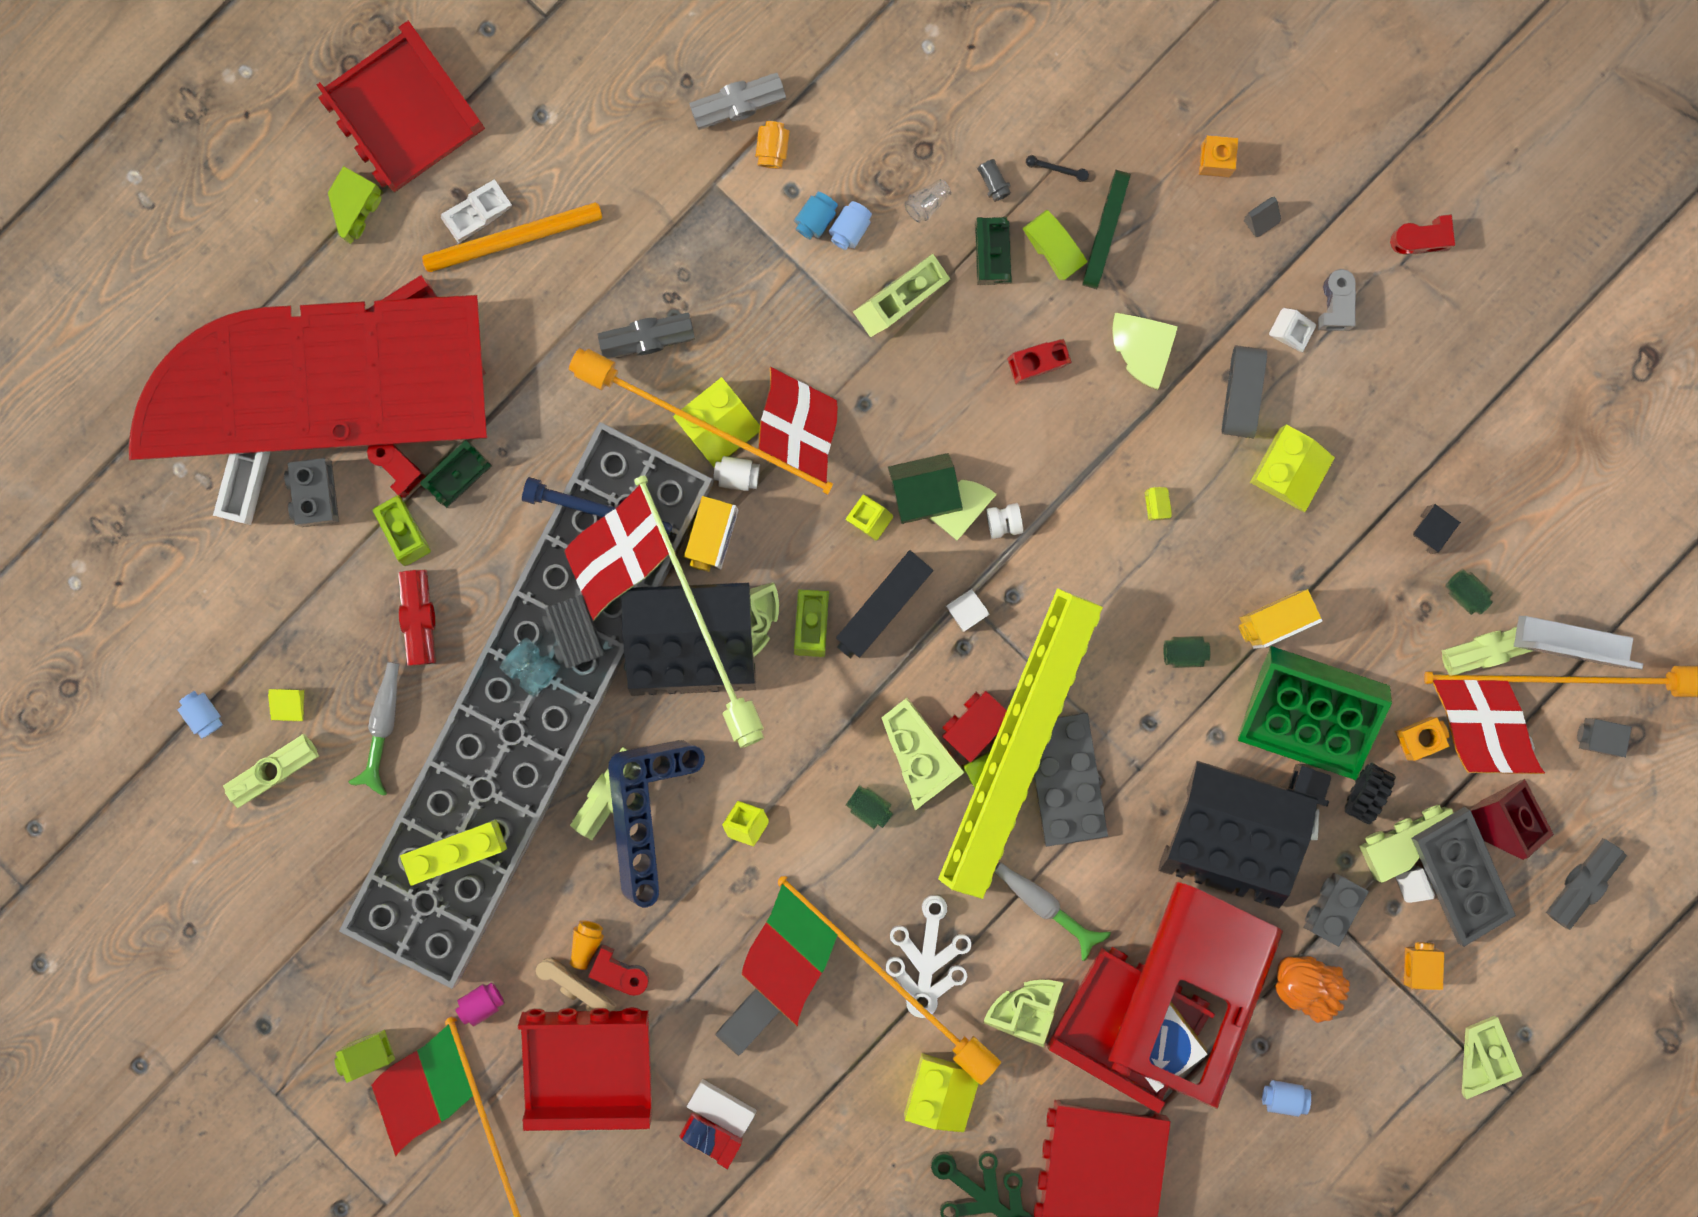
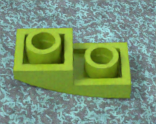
M1045 210L1022 228L1037 253L1045 256L1059 280H1066L1088 262L1074 240L1049 210Z

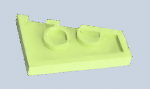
M905 698L882 717L915 810L965 772L908 698Z

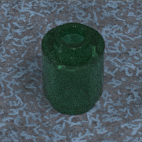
M1461 569L1445 585L1449 590L1448 594L1470 615L1475 612L1479 615L1482 614L1493 603L1490 599L1493 592L1472 572L1467 573L1464 569Z
M1203 636L1172 637L1171 640H1164L1165 665H1172L1173 668L1204 667L1205 661H1210L1209 642H1204Z
M859 785L846 803V806L851 809L850 813L873 830L877 825L883 828L893 815V812L889 810L892 804L869 787L865 789Z

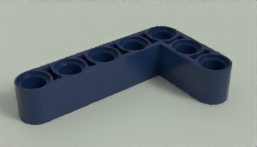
M684 740L621 751L614 754L609 761L608 770L621 890L628 900L642 908L652 906L659 897L648 783L698 772L705 763V755L701 748ZM689 750V758L683 763L682 757ZM660 756L661 762L659 766L653 769L654 760ZM631 762L630 772L624 775L623 769L625 765ZM634 793V801L627 806L628 796ZM638 824L636 833L630 836L631 827ZM641 854L640 862L633 866L634 858ZM644 884L643 892L636 896L637 889Z

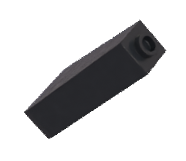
M909 550L838 634L836 639L840 643L837 648L850 659L854 655L860 658L934 570Z

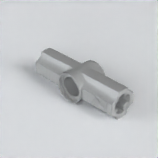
M774 73L748 83L745 81L731 83L720 89L719 93L690 102L689 104L698 130L727 120L735 122L746 119L755 114L758 109L786 100V95L778 73Z

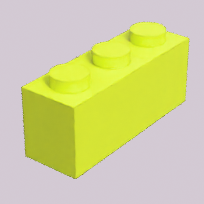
M496 819L402 854L400 858L410 886L501 853L507 850V846Z

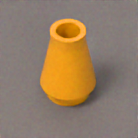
M581 920L578 926L574 927L572 953L569 963L572 967L580 970L588 968L589 962L604 938L601 925Z

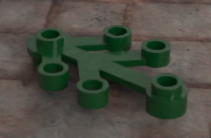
M984 1151L978 1158L979 1166L983 1170L985 1190L956 1168V1161L950 1153L939 1152L933 1156L931 1160L933 1174L942 1180L950 1179L976 1200L962 1203L946 1201L940 1207L941 1217H948L943 1213L947 1207H953L956 1210L955 1214L951 1217L991 1212L997 1217H1032L1022 1207L1020 1188L1023 1185V1180L1017 1171H1008L1003 1177L1004 1186L1009 1190L1010 1209L999 1202L995 1171L998 1160L993 1152ZM987 1156L994 1159V1163L989 1167L982 1164V1160ZM947 1162L950 1165L947 1172L939 1171L938 1166L940 1163ZM1016 1176L1019 1182L1015 1186H1010L1007 1183L1008 1178Z

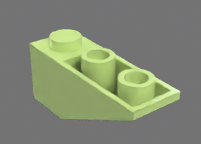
M1435 805L1422 811L1423 816L1414 821L1411 818H1406L1395 823V829L1384 834L1383 831H1378L1365 838L1367 842L1359 845L1374 880L1382 883L1411 870L1420 858L1411 838L1453 814V810Z

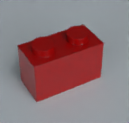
M975 691L963 704L967 708L960 717L954 714L942 727L946 731L942 737L970 763L998 734L1007 712L987 691H983L981 694Z

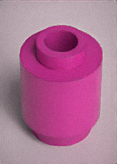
M491 982L488 985H480L458 999L459 1007L455 1010L464 1025L470 1023L474 1027L500 1011L499 1007L505 1004L496 986Z

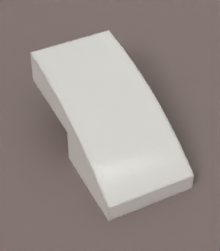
M494 179L468 194V199L442 213L441 219L455 240L460 243L497 219L511 208L512 204Z

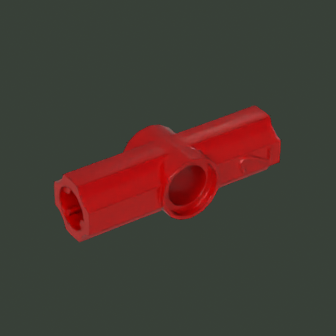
M427 570L399 572L402 603L399 606V623L402 633L405 634L407 665L436 663L433 637L436 618L433 603L430 602Z

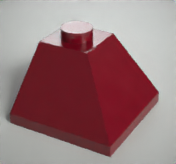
M1525 779L1481 800L1470 809L1484 842L1522 860L1529 858L1554 835Z

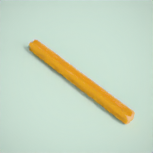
M591 203L426 254L422 257L423 265L427 272L440 270L602 219V212L598 203Z

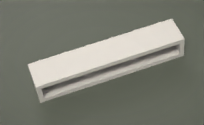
M271 452L229 454L213 516L248 525L252 524Z

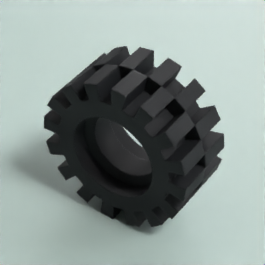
M1373 763L1367 764L1365 770L1361 771L1360 777L1355 780L1354 787L1352 786L1350 790L1351 794L1347 797L1346 801L1348 802L1345 804V813L1366 824H1372L1377 819V815H1380L1382 812V807L1388 802L1387 798L1391 795V789L1395 784V774Z

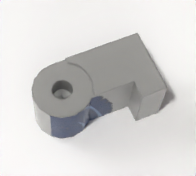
M1336 270L1324 281L1323 291L1327 297V313H1323L1318 318V330L1350 331L1355 327L1356 283L1353 274L1348 270Z

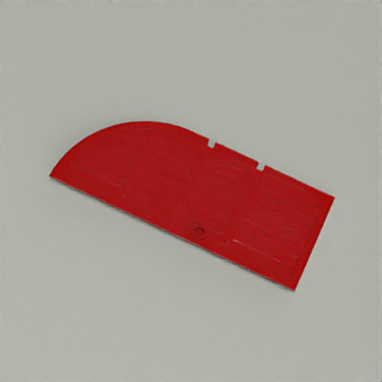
M478 295L374 301V312H366L365 301L300 305L301 316L292 317L291 306L262 307L242 310L213 320L180 341L162 359L149 377L139 397L132 419L129 437V460L487 438Z

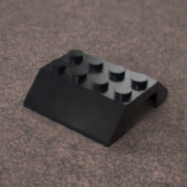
M750 583L689 585L733 690L738 691V688H742L743 691L756 690V669L753 658ZM682 585L636 587L622 594V636L627 684L631 696L645 695V692H648L649 695H657V690L667 689L669 694H676V690H679L680 694L707 693V689H711V692H719L720 687H725Z
M1196 761L1186 788L1187 801L1171 845L1165 846L1158 871L1172 875L1176 870V877L1183 879L1189 870L1195 871V883L1202 884L1206 880V886L1230 894L1236 889L1235 895L1244 897L1251 888L1255 890L1254 901L1262 903L1265 900L1266 905L1279 909L1290 896L1309 846L1318 798Z

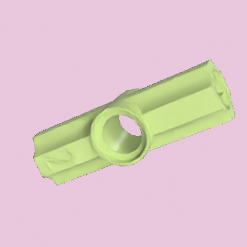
M1517 627L1503 632L1499 630L1474 637L1473 641L1442 650V660L1449 676L1479 667L1488 668L1510 661V658L1532 652V650L1514 647Z
M302 734L270 756L260 759L253 767L223 785L225 794L237 808L242 807L274 785L282 783L288 776L318 758L319 755L316 747L305 734ZM270 762L277 768V775L273 780L268 778L265 773V768Z
M622 747L619 752L627 751L628 749ZM631 762L625 765L623 769L624 775L630 772ZM608 769L594 783L587 795V801L570 824L575 831L590 840L595 838L609 815L613 814Z

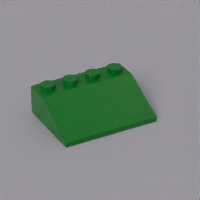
M1271 646L1259 672L1238 735V741L1357 780L1392 705L1390 685Z

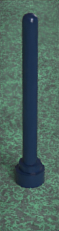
M531 477L527 478L522 493L523 502L535 505L536 502L542 503L547 501L600 517H604L616 509L612 506L547 489V485L542 484L541 480ZM662 521L666 533L670 534L672 525L669 522Z

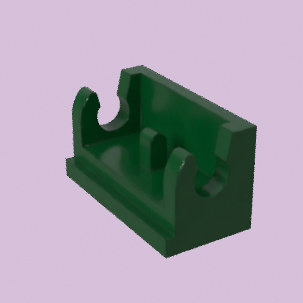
M1005 217L976 218L977 285L1012 283L1010 223Z
M465 440L425 477L420 484L441 505L448 508L492 465L470 442Z

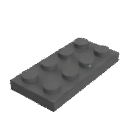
M1088 713L1058 717L1052 730L1051 739L1040 759L1039 769L1034 774L1046 847L1108 837Z
M1463 807L1411 838L1458 944L1465 947L1516 916L1471 810Z

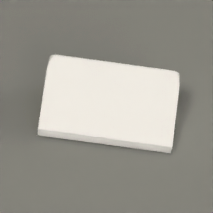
M704 1079L701 1080L687 1105V1108L740 1138L745 1133L757 1111Z

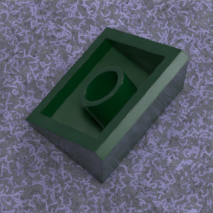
M949 453L888 466L902 524L963 510L955 467Z

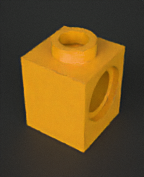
M1207 135L1201 144L1199 175L1230 177L1236 170L1238 138Z
M1428 717L1395 731L1407 760L1416 761L1450 747L1447 739L1450 737L1448 729L1444 722L1439 721L1437 717ZM1424 729H1427L1431 734V741L1426 746H1422L1419 742V734Z
M1415 942V947H1405V986L1411 989L1443 990L1444 952L1434 948V943Z

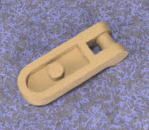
M546 958L537 965L536 975L539 979H552L562 986L560 991L572 1000L579 998L586 1003L587 1006L585 1008L587 1011L595 1008H606L609 1011H614L617 1007L615 1002L555 959Z

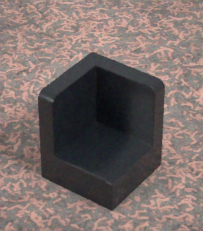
M1433 504L1427 506L1420 515L1423 520L1413 532V536L1428 546L1426 551L1430 554L1439 553L1461 522L1438 505Z
M1295 764L1288 789L1318 798L1317 804L1328 807L1329 801L1325 800L1330 785L1331 776Z

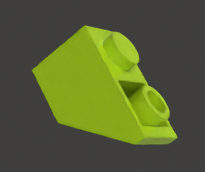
M344 166L329 189L328 197L339 236L349 244H352L354 239H359L366 227L365 220L369 213H373L378 208L382 199L380 196L382 190L376 184Z
M384 1029L349 1042L336 1052L337 1058H335L334 1062L338 1074L344 1076L346 1083L390 1064L395 1060Z

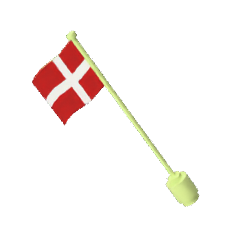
M645 475L640 476L634 480L637 488L616 509L582 531L564 551L592 620L594 621L613 600L644 580L669 555L731 702L726 704L728 710L722 714L734 742H738L740 748L753 745L764 739L762 734L764 730L753 702H745L743 697L737 699L649 493L646 485L648 483L647 477Z

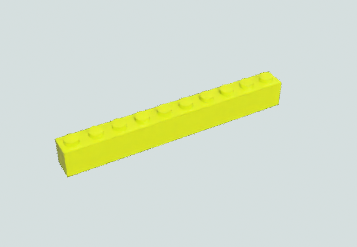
M1057 588L938 879L951 890L983 899L986 890L990 887L997 863L1003 856L1004 846L1010 832L1015 827L1018 812L1022 803L1027 798L1032 778L1039 769L1040 759L1051 739L1053 727L1063 710L1067 693L1075 681L1081 659L1087 652L1088 642L1094 628L1099 623L1102 606Z

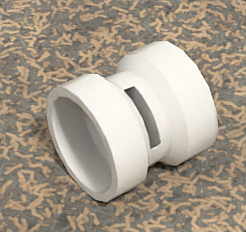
M1018 503L1009 504L1005 509H998L997 507L986 509L992 539L1001 538L1006 533L1013 535L1023 534V524Z

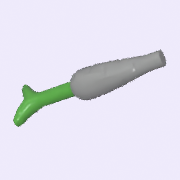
M387 662L385 675L370 714L368 730L372 735L367 767L361 774L348 781L349 784L355 786L366 784L380 795H387L380 779L379 765L384 740L392 733L395 723L397 675L400 665L395 662Z
M999 862L994 873L1002 878L1016 895L1043 919L1055 920L1077 937L1081 946L1082 961L1087 960L1092 946L1110 937L1111 932L1108 931L1095 932L1085 929L1060 909L1059 901L1052 894L1029 879L1010 870L1003 863Z

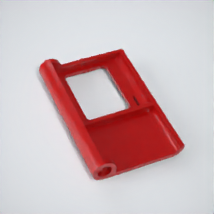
M1176 882L1109 1055L1108 1061L1113 1063L1111 1069L1126 1076H1130L1131 1071L1138 1073L1212 1108L1218 1109L1281 940L1283 930L1193 886ZM1180 980L1225 1000L1228 1004L1203 1075L1197 1084L1161 1069L1150 1062L1152 1049Z

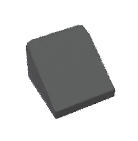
M1275 196L1264 201L1244 217V222L1255 237L1261 236L1281 221L1278 201Z

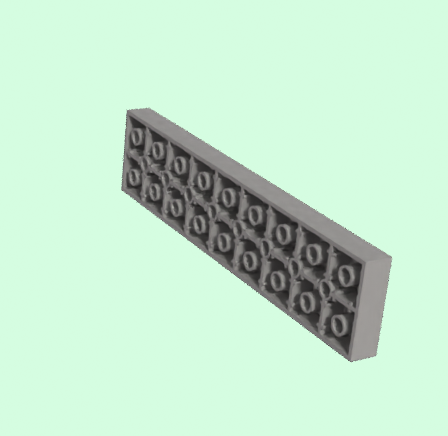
M599 422L563 493L617 508L637 488L634 480L645 475L648 480L647 488L661 520L672 525V531L667 535L677 556L695 521L701 497H707L714 484L713 479ZM561 505L556 506L339 930V932L451 989L459 984L625 658L622 636V595H620L594 620L605 656L572 668H566L565 663H558L553 649L554 646L558 645L554 633L548 634L542 617L547 615L546 607L582 595L564 551L582 531L602 518ZM668 555L644 580L632 588L662 586L673 564L670 556ZM497 819L507 850L410 886L400 855Z

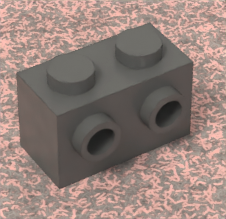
M320 458L287 463L288 471L284 473L286 488L288 490L291 489L292 502L288 503L291 521L294 520L295 525L300 527L338 523L339 515L332 461Z
M1333 873L1331 878L1328 877L1323 883L1320 890L1321 896L1316 905L1309 909L1305 917L1306 924L1303 928L1339 947L1369 891Z

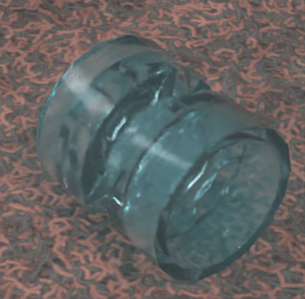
M526 637L507 655L499 668L512 680L518 678L520 680L519 686L534 698L553 679L560 666L548 655L541 656L540 648Z

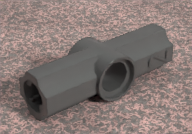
M689 312L662 319H640L630 323V326L597 333L602 356L608 359L635 353L636 355L652 354L663 350L665 346L695 340Z
M1602 838L1586 861L1577 865L1569 873L1564 883L1566 887L1546 911V914L1564 928L1571 930L1588 906L1598 902L1608 888L1607 881L1627 857L1624 851Z

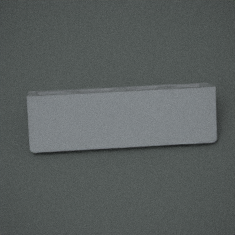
M1519 616L1514 647L1618 668L1643 669V663L1630 661L1633 638L1528 616Z

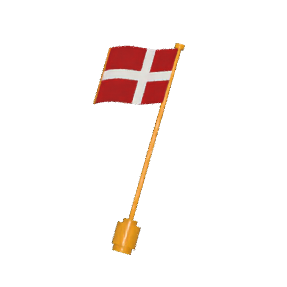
M579 348L574 354L568 370L574 373V377L599 390H603L605 386L610 388L615 383L822 488L823 493L827 495L830 493L834 484L829 481L827 482L828 453L836 428L838 413L837 400L770 367V390L760 421L759 445L757 449L617 377L618 370L614 369L616 364L614 361L590 349L585 351Z
M1673 666L1671 672H1667L1666 678L1433 675V672L1425 671L1424 682L1425 684L1433 683L1446 711L1455 750L1467 773L1545 774L1532 749L1523 711L1509 682L1666 684L1667 690L1671 691L1674 697H1698V666Z

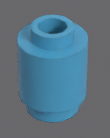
M820 191L815 196H810L794 219V222L798 225L796 231L809 240L813 236L820 238L835 217V210L838 204Z

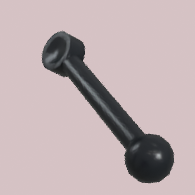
M1034 155L1026 158V165L1029 167L1039 166L1075 176L1079 182H1084L1089 177L1086 169L1076 171L1037 160Z

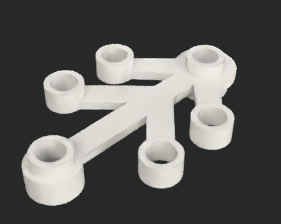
M930 895L922 903V911L927 918L922 954L909 938L908 930L904 926H895L890 932L891 941L902 948L920 972L918 985L905 971V965L901 958L891 957L886 962L887 973L890 976L896 977L902 987L916 1000L919 997L928 999V1004L924 1008L931 1014L937 1008L938 997L954 985H962L967 979V972L960 965L952 966L948 971V975L933 986H931L932 974L958 954H965L971 949L969 937L965 934H958L953 938L950 945L935 955L939 920L947 913V904L939 895ZM932 903H938L941 906V910L937 914H932L929 912V906ZM897 930L904 931L906 935L904 940H895L893 937L894 932ZM960 938L966 939L968 943L967 947L962 950L956 947V941ZM898 961L901 964V969L898 972H892L889 969L891 962ZM955 970L963 972V978L959 981H955L951 977L952 972ZM906 1000L907 1008L912 1015L925 1018L923 1014Z

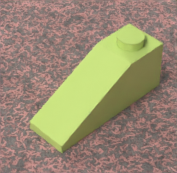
M931 254L859 306L853 313L869 336L872 337L891 326L948 282L950 277L934 254Z

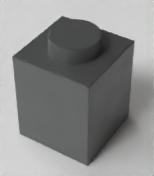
M1585 718L1584 723L1579 726L1577 740L1580 742L1579 749L1626 758L1632 727L1599 719Z

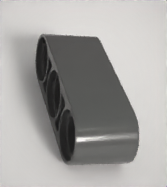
M1234 346L1222 420V434L1254 439L1259 420L1267 350Z
M755 988L720 1027L715 1036L739 1056L780 1010Z

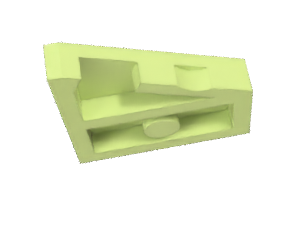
M1492 1016L1465 1028L1462 1095L1464 1098L1469 1099L1522 1076L1498 1017Z

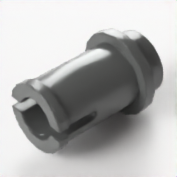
M995 159L988 160L977 168L989 190L987 195L989 198H993L994 202L1002 200L1011 194L1009 190L1011 185L1009 182H1005Z

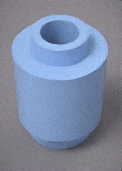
M851 201L849 206H844L830 228L831 241L843 250H847L848 247L855 248L871 223L869 219L872 213L863 205Z
M193 691L179 701L182 706L177 711L194 735L198 733L201 739L223 726L219 720L221 718L220 714L204 692L198 695L196 691Z
M1272 1080L1269 1086L1265 1085L1263 1089L1262 1103L1267 1106L1268 1112L1299 1117L1301 1114L1307 1115L1310 1110L1311 1091L1304 1089L1303 1085Z

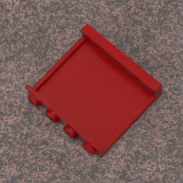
M409 20L398 27L402 32L330 84L325 87L320 82L317 84V87L322 92V95L318 97L329 113L333 110L337 113L340 120L336 124L347 138L352 135L357 141L358 145L354 149L364 163L370 160L376 170L372 174L381 187L384 188L388 185L394 193L485 129Z
M1114 947L1110 951L1101 948L1046 1046L1049 1051L1159 1114L1165 1104L1163 1097L1168 1087L1164 1086L1156 1092L1144 1076L1132 1071L1130 1076L1120 1074L1111 1069L1113 1063L1108 1061L1119 1032V1027L1124 1019L1144 964L1139 962L1138 966L1135 967L1126 961L1128 955ZM1177 984L1171 1002L1198 1036L1209 1016L1211 1018L1215 1016L1208 1009L1211 1003L1196 994L1192 998L1187 997L1181 993L1183 987Z
M630 1007L622 1011H609L606 1008L577 1011L573 1008H565L558 1012H545L543 1009H530L527 1012H522L518 1023V1030H521L525 1099V1112L522 1119L523 1131L650 1129L652 1120L649 1010L641 1011L639 1008Z
M1055 1100L1054 1108H1048L1046 1127H1051L1049 1140L1044 1139L1042 1158L1047 1160L1045 1171L1040 1170L1038 1190H1042L1041 1202L1035 1203L1033 1217H1158L1171 1123L1167 1115L1154 1114L1153 1117L1066 1105L1061 1104L1060 1100Z

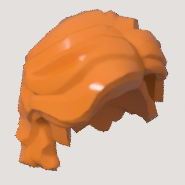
M1311 956L1285 957L1278 964L1276 992L1280 999L1290 1008L1298 1011L1302 1010L1305 1015H1309L1316 1023L1331 1021L1333 1016L1338 1015V1011L1344 1009V1005L1339 1001L1347 1000L1348 995L1345 993L1350 991L1348 988L1350 987V982L1343 977V968L1339 966H1326L1323 962L1317 961L1316 958Z

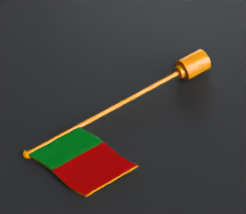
M781 876L778 879V886H781L772 912L749 949L741 975L793 1024L798 1026L804 1003L824 971L838 936L955 1044V1047L952 1049L956 1054L953 1060L977 1083L982 1085L994 1073L1002 1062L975 1036H972L969 1040L964 1036L959 1040L786 880L787 876Z
M449 1017L445 1021L447 1026L425 1046L390 1066L371 1085L395 1157L414 1138L448 1119L470 1098L474 1097L514 1217H521L455 1025L457 1019Z

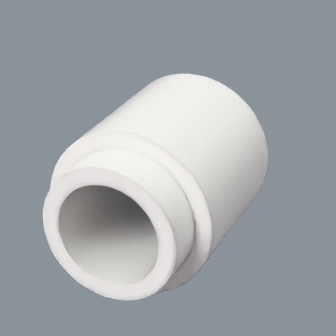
M723 456L722 462L715 463L713 480L719 481V487L743 491H749V488L757 489L760 464H753V460Z

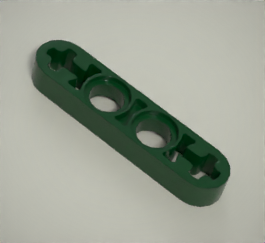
M1117 169L1114 172L1084 274L1083 286L1098 289L1129 184L1130 173Z

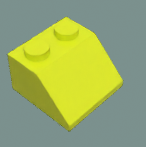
M722 377L681 409L746 443L760 431L758 422ZM676 414L673 416L714 469L715 463L722 462L723 456L730 457L741 448Z
M1286 424L1279 428L1250 483L1300 511L1306 512L1335 457L1314 439Z
M922 1053L904 1111L905 1121L935 1130L965 1132L979 1083L957 1063Z

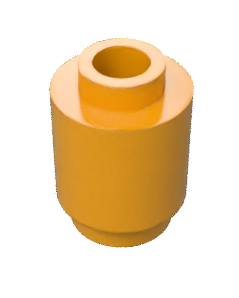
M766 121L765 126H759L755 157L758 158V166L772 169L782 168V164L786 161L790 132L784 129V123Z

